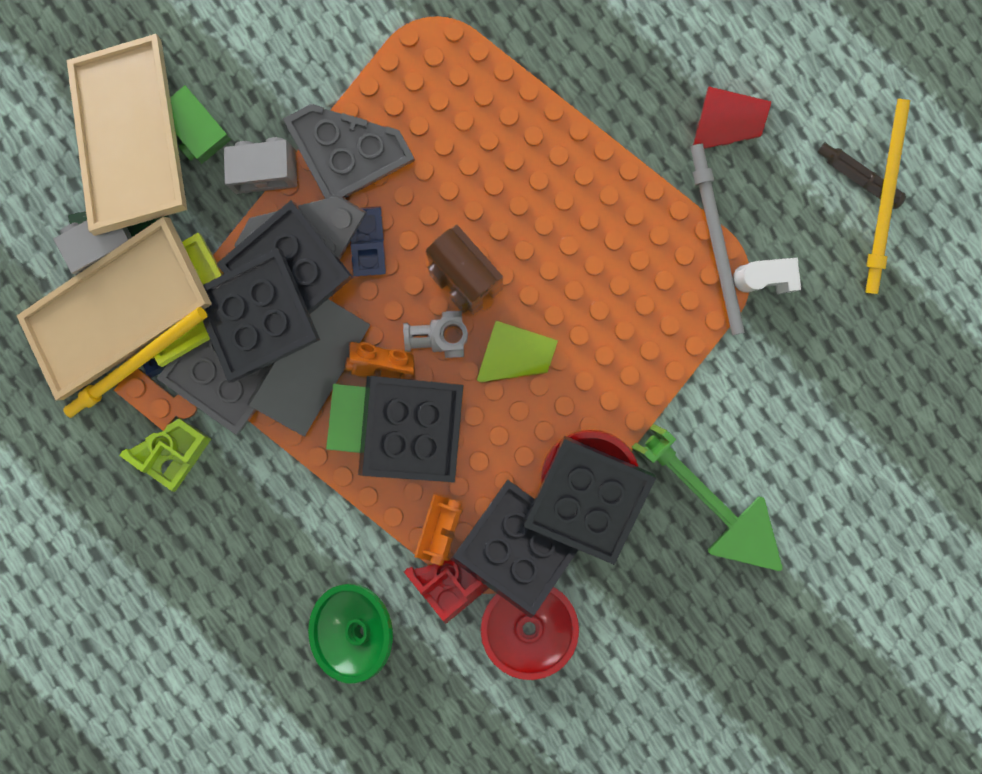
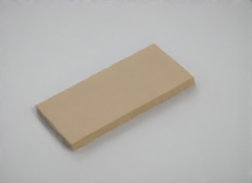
M153 34L67 60L89 232L96 236L187 210L163 47L159 36Z
M162 217L18 314L17 318L55 400L60 401L65 400L135 355L197 307L206 309L212 303L171 219Z

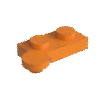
M139 368L123 379L113 390L163 431L167 425L174 421L176 416L187 419L195 415L197 407L179 394L173 397Z

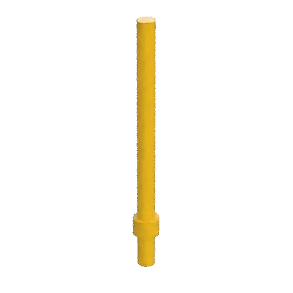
M897 99L872 254H868L866 264L869 267L866 293L878 294L882 269H886L888 256H885L911 101L908 99Z
M197 307L95 385L86 386L78 393V397L64 407L65 415L72 418L84 408L93 407L101 401L103 394L206 319V311L202 307Z

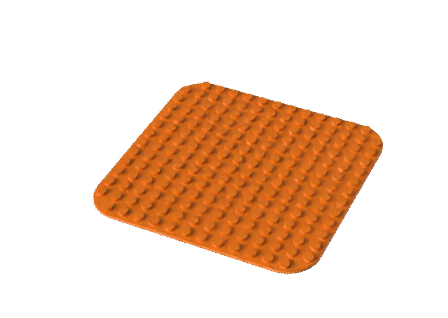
M435 16L414 20L395 31L330 110L399 130L415 161L345 198L359 208L381 206L386 274L353 276L350 241L340 261L353 276V279L332 295L329 300L370 324L360 343H370L375 347L389 350L399 349L405 352L403 323H409L410 326L430 325L431 320L442 318V312L461 311L451 300L449 293L451 290L448 286L441 289L428 272L427 267L430 264L425 251L439 236L457 224L502 274V291L494 298L486 294L482 298L483 307L474 315L469 310L465 313L462 312V321L468 332V340L464 345V357L445 358V352H433L431 347L414 348L410 352H406L413 354L414 374L410 376V380L463 385L455 482L358 475L360 453L326 449L332 391L305 437L257 410L249 422L413 554L416 552L433 494L461 502L460 509L463 512L460 514L455 532L449 531L448 537L453 538L448 553V560H450L507 480L535 499L541 486V472L544 460L552 447L563 439L564 435L568 436L584 430L603 431L622 440L632 451V446L641 440L727 332L730 324L705 211L473 27L453 18ZM299 149L296 152L297 187L264 191L213 254L217 263L235 248L234 245L249 218L279 211L290 200L299 206L325 199ZM721 224L733 277L735 270L739 266L749 262L740 242ZM735 286L741 313L747 302L749 292H741ZM495 321L558 340L548 372L483 383L478 382V374ZM457 326L448 327L444 332L445 340L453 344L459 342L463 335L462 330ZM428 335L414 336L413 338L428 337ZM344 369L336 384L366 387L367 377L350 375V371ZM375 369L373 376L379 377L381 370ZM421 559L427 565L433 564L428 560ZM489 588L483 594H495L496 592Z

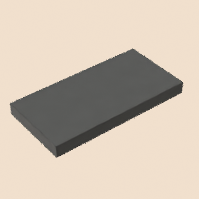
M329 299L310 314L320 341L270 364L247 403L250 407L304 437L331 393L333 384H336L345 369L346 359L349 357V343H360L370 327L369 323Z

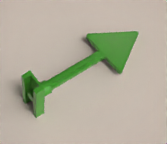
M653 424L649 429L655 435H652L645 442L646 446L643 447L635 443L632 448L646 460L652 463L657 460L662 466L666 465L727 525V530L708 548V553L781 571L782 564L765 499L761 496L757 497L737 517L675 456L676 452L670 446L676 438L666 429Z

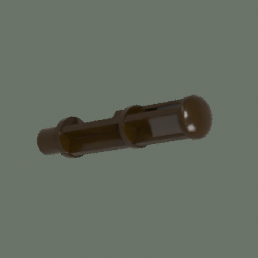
M826 142L822 144L817 153L826 158L830 166H833L881 200L884 182L882 177L852 158L842 149L833 148ZM898 188L895 191L893 209H898L906 199V194Z

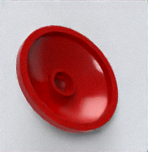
M555 587L552 588L532 618L497 593L489 601L483 613L481 639L486 654L502 672L518 679L537 680L558 672L571 659L578 643L579 622L575 609L568 598ZM527 622L533 623L535 625L534 633H524V624Z

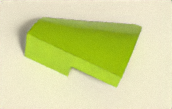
M495 321L477 381L483 383L547 373L558 340Z
M177 419L167 425L164 431L149 435L145 438V441L131 449L123 450L119 456L141 472L153 477L169 490L176 492L211 441V438L184 420ZM168 460H173L164 474H162V465Z

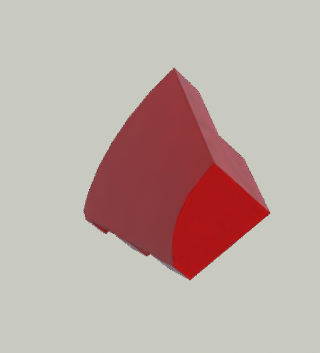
M708 87L693 145L703 144L704 149L761 137L772 101Z
M444 560L443 566L432 564L416 569L410 567L403 571L445 624L489 589L488 586L452 560Z

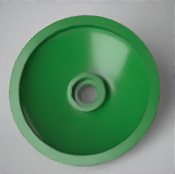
M357 584L338 585L327 590L318 599L312 610L308 629L309 643L316 662L327 675L339 682L351 684L369 680L382 670L391 653L393 628L387 608L374 592ZM361 627L364 630V636L360 632Z

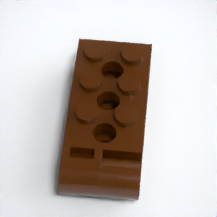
M457 224L439 236L426 249L425 252L430 264L427 268L430 276L441 289L448 286L451 290L449 292L451 300L463 313L469 310L474 315L483 307L482 298L486 294L494 298L502 291V274Z

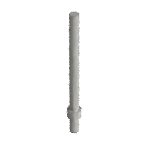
M696 144L690 147L695 166L693 177L695 185H699L731 333L732 335L745 333L711 183L714 182L712 168H708L703 144Z

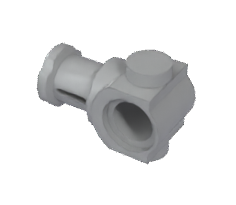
M462 311L442 312V318L431 320L430 325L410 326L409 323H403L405 352H410L414 348L431 347L433 352H445V358L464 357V345L468 340V332L462 321ZM451 326H457L463 332L461 340L454 344L447 342L444 338V332ZM428 335V337L413 338L414 336Z

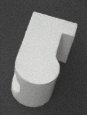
M798 258L754 261L739 266L733 274L734 285L738 290L745 293L759 290L766 286H776L777 294L801 290Z

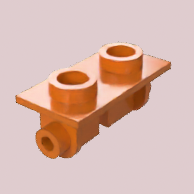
M350 342L349 357L346 359L345 370L350 371V375L367 377L373 376L375 369H380L379 377L410 380V376L414 374L413 354H408L399 349L389 350L375 347L370 343Z
M433 494L415 552V558L428 560L440 566H443L444 560L448 561V553L453 538L448 537L449 531L455 532L460 514L463 512L460 509L461 502Z

